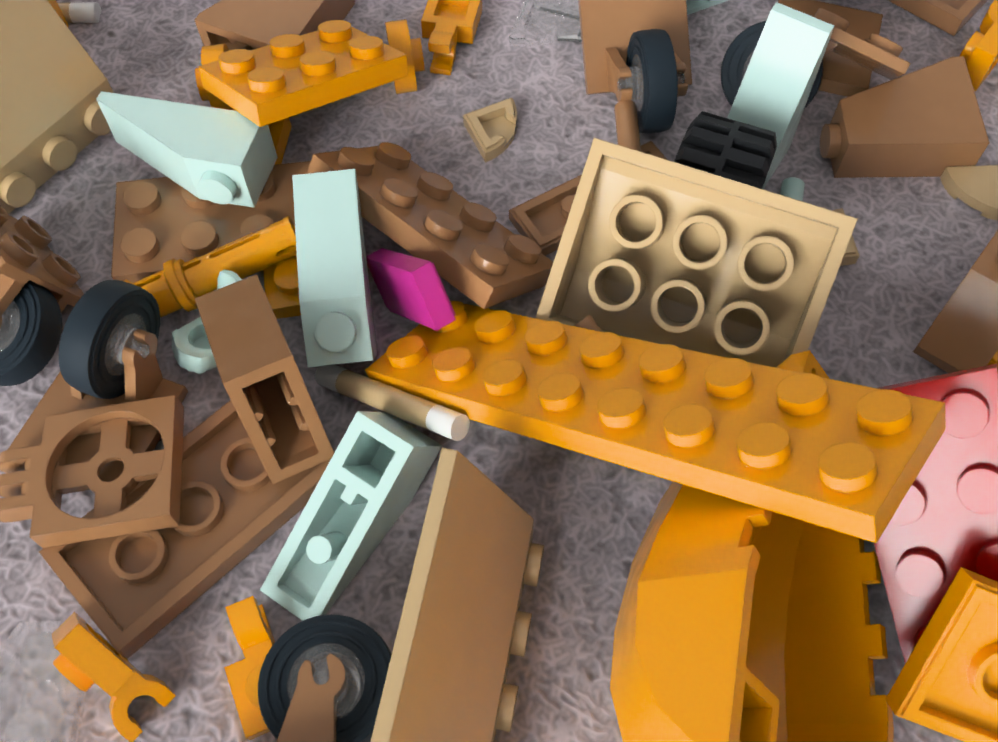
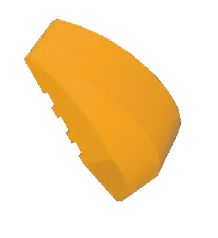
M810 350L792 354L776 367L799 373H812L830 379ZM673 481L661 498L632 561L614 630L610 691L623 742H893V713L885 701L887 695H876L873 660L888 659L885 626L870 624L867 585L881 583V571L876 552H865L864 539Z

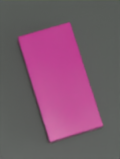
M384 248L366 256L367 266L390 312L436 331L456 320L454 317L456 314L434 262Z

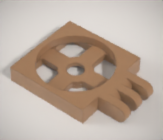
M169 395L46 415L41 445L5 450L0 454V470L5 472V474L0 475V496L5 497L0 498V522L32 519L29 537L42 548L180 526L184 406L176 395ZM151 424L160 432L164 449L134 454L130 449L131 427ZM101 432L99 452L90 461L66 465L67 447L77 436ZM115 460L124 463L123 472L117 479L109 482L101 480L100 472L107 463ZM156 479L150 489L139 500L125 509L126 495L139 482ZM91 490L95 494L93 518H79L61 510L62 494Z

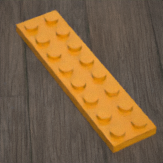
M450 301L456 314L454 316L455 321L437 331L419 324L405 337L391 343L386 353L365 369L368 377L465 414L470 420L874 543L878 542L946 429L945 402L906 395L895 390L877 389L823 378L812 373H799L755 364L739 358H726L682 349L675 345L658 344L619 336L612 332L580 328L562 324L558 321H546L512 314L504 310L483 309L482 307L464 304L460 301Z

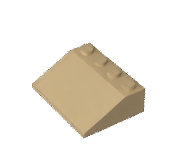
M0 0V205L8 214L15 208L27 205L33 199L36 190L58 171L68 169L75 162L77 154L99 135H106L111 131L96 98L101 91L114 92L107 78L48 0Z
M594 138L535 318L546 321H558L562 324L574 326L588 315H591L602 332H612L619 336L658 344L675 345L682 349L726 358H739L747 362L776 368L790 355L809 349L858 218Z
M441 449L370 742H494L496 730L511 732L519 686L507 684L506 677L510 656H525L532 613L519 611L524 585L534 587L538 585L544 545L532 543L534 519L458 450Z

